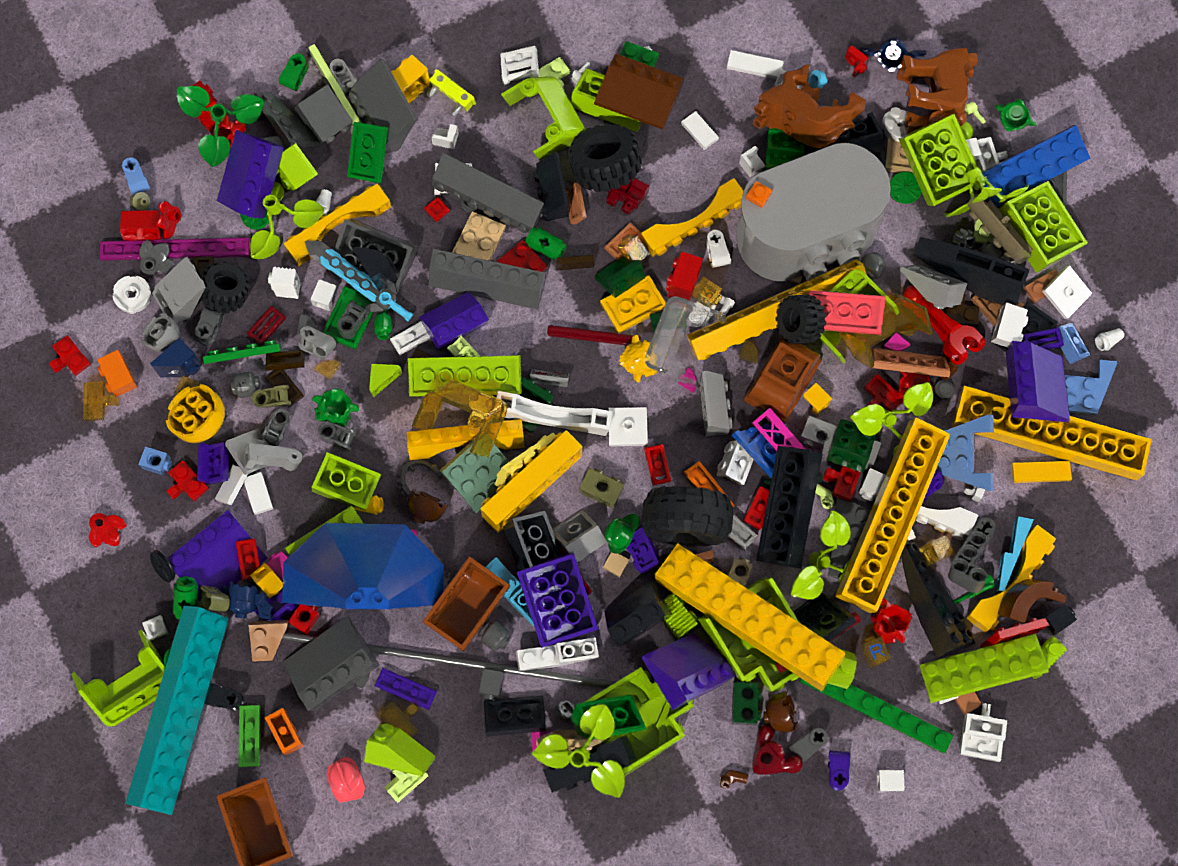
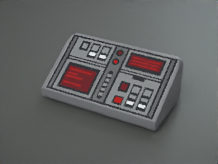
M532 369L530 379L537 384L567 387L569 373Z

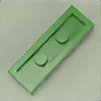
M260 705L239 707L238 767L240 768L260 767Z

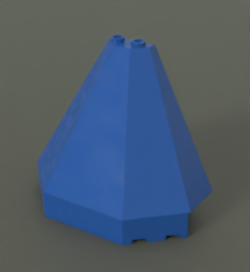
M324 523L283 562L282 603L343 609H397L433 606L443 593L444 564L404 524Z

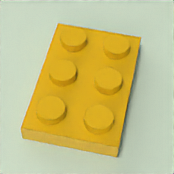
M650 276L645 277V279L617 298L610 295L600 300L601 306L618 334L650 318V314L659 313L668 308Z

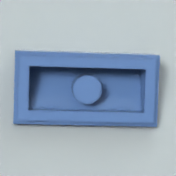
M1073 323L1058 327L1064 344L1061 349L1070 364L1090 356Z

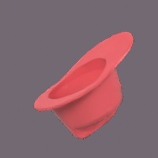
M343 757L328 766L327 779L333 795L339 802L362 798L365 790L364 781L354 760L349 757Z

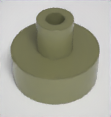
M135 192L130 197V205L135 210L144 211L150 205V198L144 192Z

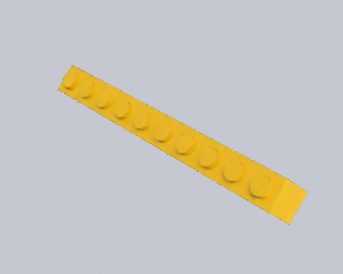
M855 259L687 334L686 336L694 356L698 360L708 359L712 354L726 351L728 347L734 344H741L750 337L761 335L763 331L777 328L776 311L779 309V304L783 302L784 298L792 295H808L809 290L829 292L853 270H862L867 275L864 264Z

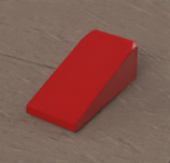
M658 444L643 448L652 485L671 482L664 445ZM665 475V477L662 480H658L655 478Z
M253 538L236 541L242 582L253 580L250 575L260 567L256 540Z

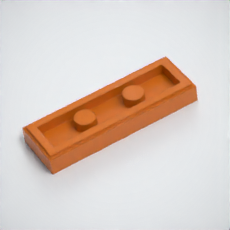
M700 461L684 471V474L694 487L706 488L725 494Z

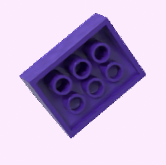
M236 130L217 202L248 217L264 219L266 208L263 205V199L267 195H271L284 147Z
M1012 341L1006 352L1012 417L1069 422L1062 356L1031 342Z
M227 510L167 559L179 578L188 576L196 580L198 584L197 599L200 601L201 586H211L221 591L223 585H227L229 588L230 581H233V584H237L241 580L235 542L252 538ZM257 546L259 562L261 564L268 558Z
M574 551L517 572L541 648L598 630V624Z
M694 633L641 657L672 710L724 685L736 676L727 659Z

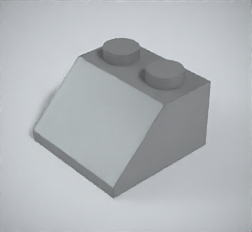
M583 510L578 511L552 529L565 552L570 553L574 551L577 562L583 560L587 555L607 543L599 526Z

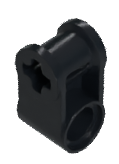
M210 684L204 704L218 708L239 710V707L244 705L245 699L236 690ZM235 696L238 699V702H230V699L235 698Z

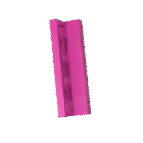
M771 408L766 410L752 423L776 452L778 446L805 449ZM765 417L771 423V430L762 429L758 422ZM773 433H779L784 438V445L775 444Z

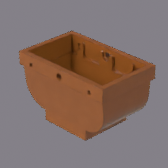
M781 337L745 396L744 402L764 412L771 408L785 424L821 364V355L801 343L791 344Z
M469 557L422 622L464 652L508 591L510 585Z
M266 777L216 796L239 866H271L294 857Z

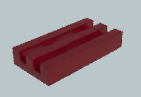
M270 306L247 332V335L262 346L284 322L286 316L273 306ZM272 312L275 313L272 316V318L263 326V328L255 336V331L263 324V322L271 315ZM279 316V319L271 326V328L264 334V336L261 339H259L262 336V334L270 327V325Z

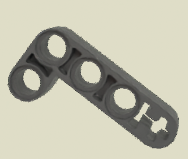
M982 518L978 521L953 559L949 569L948 578L950 581L973 593L983 590L987 578L986 571L975 564L992 539L996 527L992 519Z

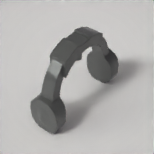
M417 459L411 460L407 465H404L401 470V481L403 484L402 489L408 498L411 493L405 480L408 470L411 469L414 472L413 466L423 465L441 479L443 474L435 464L432 465L427 461Z

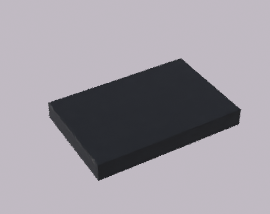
M1027 301L1023 306L1024 309L1028 310L1026 315L1028 322L1023 327L1021 334L1053 329L1057 326L1058 322L1030 302ZM1049 335L1031 338L1028 341L1048 338ZM995 344L1000 349L1007 352V347Z
M822 592L817 598L808 600L793 611L800 624L828 642L856 622L854 616Z
M543 695L484 701L486 737L546 731Z

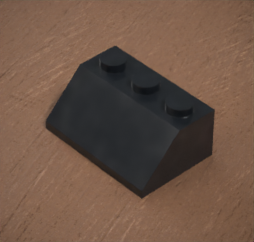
M555 152L536 164V171H533L534 180L539 182L540 186L537 188L538 198H542L544 203L542 216L546 215L547 221L569 217V201L558 152Z
M546 511L513 518L503 526L519 571L562 555Z
M653 580L604 611L607 630L617 647L628 644L673 615Z

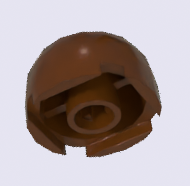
M412 489L407 503L409 512L415 516L414 520L421 524L439 520L445 513L448 506L447 503L441 505L437 503L441 501L440 499L422 491L420 494L415 493L416 489Z
M787 691L772 696L766 704V711L763 712L765 722L770 723L773 729L781 733L796 731L799 726L798 722H794V713H797L790 695H787Z

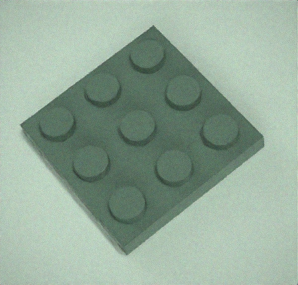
M482 431L440 471L475 513H478L481 510L483 501L497 494L496 490L498 487L495 485L496 475L501 470V467L509 461L489 436Z

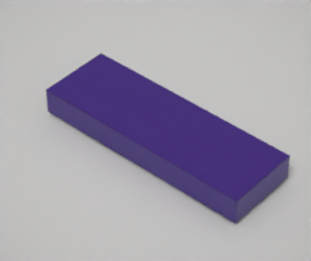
M382 668L374 685L381 690L427 710L430 709L437 694V691L385 668Z

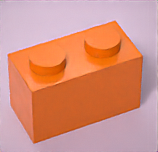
M119 350L97 359L100 365L97 369L102 377L105 376L107 380L105 386L109 393L113 392L118 397L137 388L125 359Z
M284 708L265 717L284 755L287 756L304 747L296 728Z

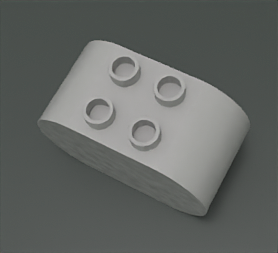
M839 143L754 176L746 185L742 195V217L738 223L736 234L738 250L746 265L766 279L785 282L803 275L808 281L826 273V267L837 263L842 266L855 259L860 260V254L865 252L877 237L889 201L891 186L885 167L867 149L855 144ZM756 181L773 190L772 195L763 208L746 199V195Z

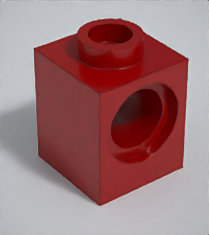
M300 604L288 622L308 635L320 617V614L317 612L318 608L313 605ZM310 613L308 621H301L302 614Z

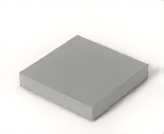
M259 428L225 442V446L244 475L266 467V465L255 464L252 469L244 468V450L249 443L269 445L267 440L259 439L261 433Z

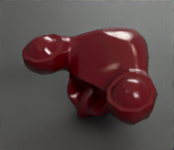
M766 724L759 727L752 760L753 773L772 775L782 772L792 774L799 772L803 767L802 759L798 756H790L785 760L781 744L772 740L775 732L774 729Z

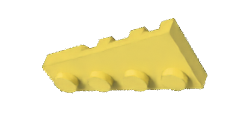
M551 433L548 436H543L534 446L529 447L525 452L501 467V470L496 475L495 485L499 488L503 484H508L511 481L510 477L517 471L521 472L528 460L531 458L535 459L540 455L538 452L545 445H551L556 435Z

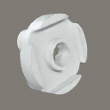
M894 107L884 115L881 128L884 129V134L888 138L899 142V138L906 135L904 119L908 111Z
M125 276L117 281L113 288L115 304L119 309L130 314H135L145 309L152 299L150 286L139 276ZM129 291H137L136 296L128 298L130 296Z

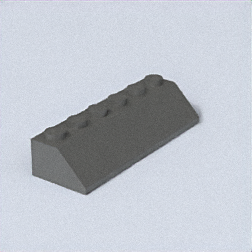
M445 153L442 154L432 178V185L436 190L440 192L445 191L456 200H464L470 207L479 208L490 217L495 216L504 224H511L517 227L522 233H529L541 217L543 202Z
M433 249L429 267V286L459 293L469 291L473 296L538 309L546 273Z

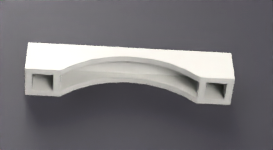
M498 391L493 416L514 420L522 419L525 422L606 436L610 430L612 411L595 408L552 406L532 401L518 394Z
M870 468L859 490L862 497L869 501L876 500L886 475ZM921 506L916 521L922 524L929 523L937 531L950 532L954 538L963 540L967 539L972 532L978 515L961 507L950 510H935Z

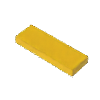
M1070 461L1011 464L1013 483L1072 480Z

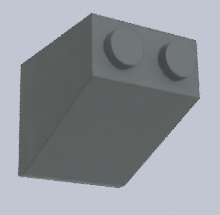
M328 84L294 108L321 144L325 141L328 144L336 139L335 134L339 131L343 134L351 128L349 124L353 122Z

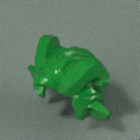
M1016 99L1014 102H1008L1005 105H994L1000 113V121L1006 131H1016L1026 126L1037 125L1031 118L1030 110L1025 107L1021 99Z
M334 388L324 392L322 396L316 395L312 398V401L318 404V407L314 408L315 420L319 422L326 420L334 424L337 423L341 427H346L351 419L350 413L359 411V407L351 403V398L340 388Z

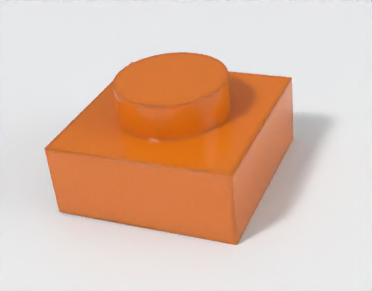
M756 181L746 195V199L763 208L772 195L773 190Z

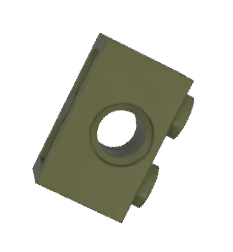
M589 468L579 487V493L614 509L624 489V484L616 477L609 478L605 476V473L595 468L592 470ZM603 483L608 488L605 491H600L597 486Z

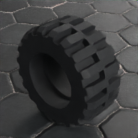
M608 123L603 126L599 124L594 128L586 129L584 133L577 135V139L572 141L568 150V158L575 180L580 186L590 191L593 189L595 192H601L602 190L609 192L611 189L617 190L620 186L627 185L630 180L636 177L642 164L634 133L618 124L611 125Z

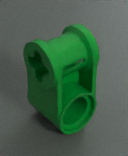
M297 53L290 57L285 69L280 74V85L294 91L299 89L298 86H301L302 80L308 71V65L303 55Z

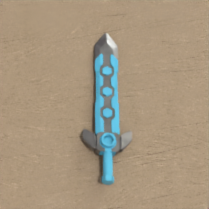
M305 241L309 256L345 280L369 300L375 302L366 306V308L370 309V312H383V310L387 311L391 308L408 322L412 319L414 314L408 312L395 302L397 292L394 283L387 286V289L384 288L378 291L369 275L353 266L322 241Z

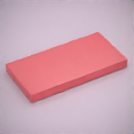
M809 290L808 295L819 299L821 305L825 308V330L881 335L886 302L885 296Z

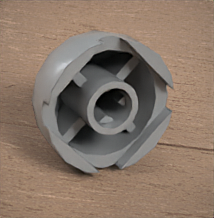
M161 313L159 318L154 316L146 324L142 332L145 336L144 340L141 339L143 345L156 352H164L179 338L177 323L164 313Z

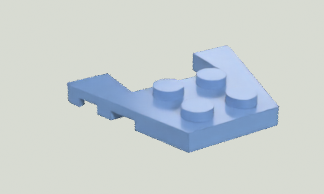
M1099 360L1098 378L1065 375L1069 413L1098 414L1117 361Z
M985 415L945 430V432L951 435L937 470L944 476L988 491H994V473H974V433L994 432L993 415Z

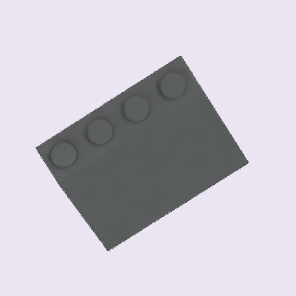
M380 59L353 85L348 96L363 123L388 127L386 154L398 151L401 148L417 118L385 60Z
M353 218L345 219L334 251L366 274L367 272L355 255L353 247L379 250L384 256L388 255L398 271L395 273L398 280L394 282L398 294L413 264L419 246ZM327 269V272L336 275L334 272Z
M349 616L344 617L284 661L296 692L308 711L318 710L380 665Z

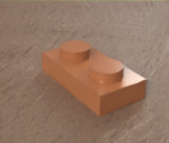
M1056 269L1024 287L1025 292L1033 303L1046 297L1042 290L1059 274Z

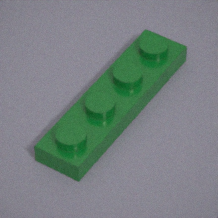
M275 340L264 342V346L257 347L256 343L245 345L246 349L238 350V347L226 348L227 352L219 353V350L208 351V355L203 356L204 364L278 352L282 350L281 343H276Z

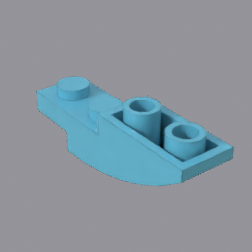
M495 557L485 568L510 585L504 597L534 627L521 584Z

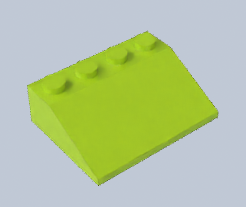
M951 114L899 138V142L928 206L940 204L969 189L968 185L970 183L966 173L978 167L955 114Z
M1049 181L1007 201L998 209L1004 217L1008 216L1010 218L1009 223L1032 248L1033 251L1030 252L1031 257L1027 260L1036 273L1088 243Z

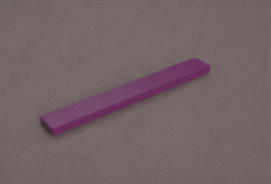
M250 237L149 240L153 247L160 243H167L169 245L167 259L213 256V258L250 257ZM146 240L100 241L99 259L101 261L142 260L139 251L141 245Z

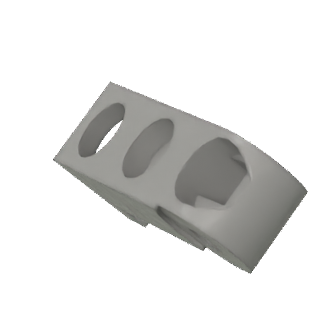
M249 443L244 450V468L252 469L257 464L284 467L286 470L293 471L302 461V454L298 450L286 447Z

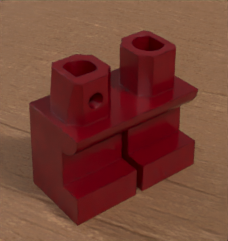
M634 178L627 185H622L617 190L611 189L608 192L606 203L615 207L619 200L624 203L621 211L630 215L634 209H638L648 194L649 185Z

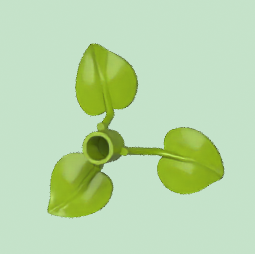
M979 167L966 173L970 183L968 187L971 199L974 197L973 188L975 190L981 189V193L971 201L972 204L984 201L994 195H997L1000 199L999 203H1006L1023 194L1029 188L1027 183L1024 188L1017 189L1008 195H1001L999 192L1002 189L994 188L987 178L983 176ZM967 203L952 213H944L945 217L960 215L970 210Z
M274 181L271 195H267L263 199V205L268 211L267 216L271 231L269 233L267 230H261L252 236L250 241L251 257L253 259L268 258L279 249L281 240L278 236L273 235L272 215H278L283 209L294 215L293 221L298 227L309 228L324 214V208L315 201L300 200L294 206L295 211H291L284 204L280 203L284 196V188L280 183Z
M928 382L910 387L903 397V403L908 408L907 410L893 409L889 411L880 405L871 404L860 408L850 415V418L864 435L872 436L877 434L883 424L901 440L902 436L893 427L897 420L896 414L910 413L912 411L915 416L924 415L932 405V387ZM898 445L894 448L893 456L895 455Z
M830 511L820 531L821 541L830 548L820 550V552H813L810 555L809 563L811 566L803 568L798 574L792 586V596L804 599L817 598L824 588V581L820 577L822 575L820 569L830 567L842 572L839 577V584L841 583L850 561L842 569L832 565L830 557L825 554L835 550L837 544L845 545L849 541L851 534L850 526L841 514Z
M605 704L595 705L583 714L580 728L584 733L590 734L582 747L576 748L573 752L572 750H567V740L561 735L551 734L545 737L532 752V755L537 760L552 768H563L569 762L574 767H582L583 765L586 767L598 766L592 772L591 782L599 792L619 798L624 790L625 775L622 767L617 762L607 760L602 765L599 762L588 761L590 753L587 746L593 737L598 740H605L613 734L615 729L614 718Z

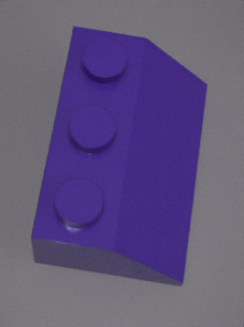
M469 291L419 317L437 350L453 343L460 336L464 337L485 326L489 321L482 306Z

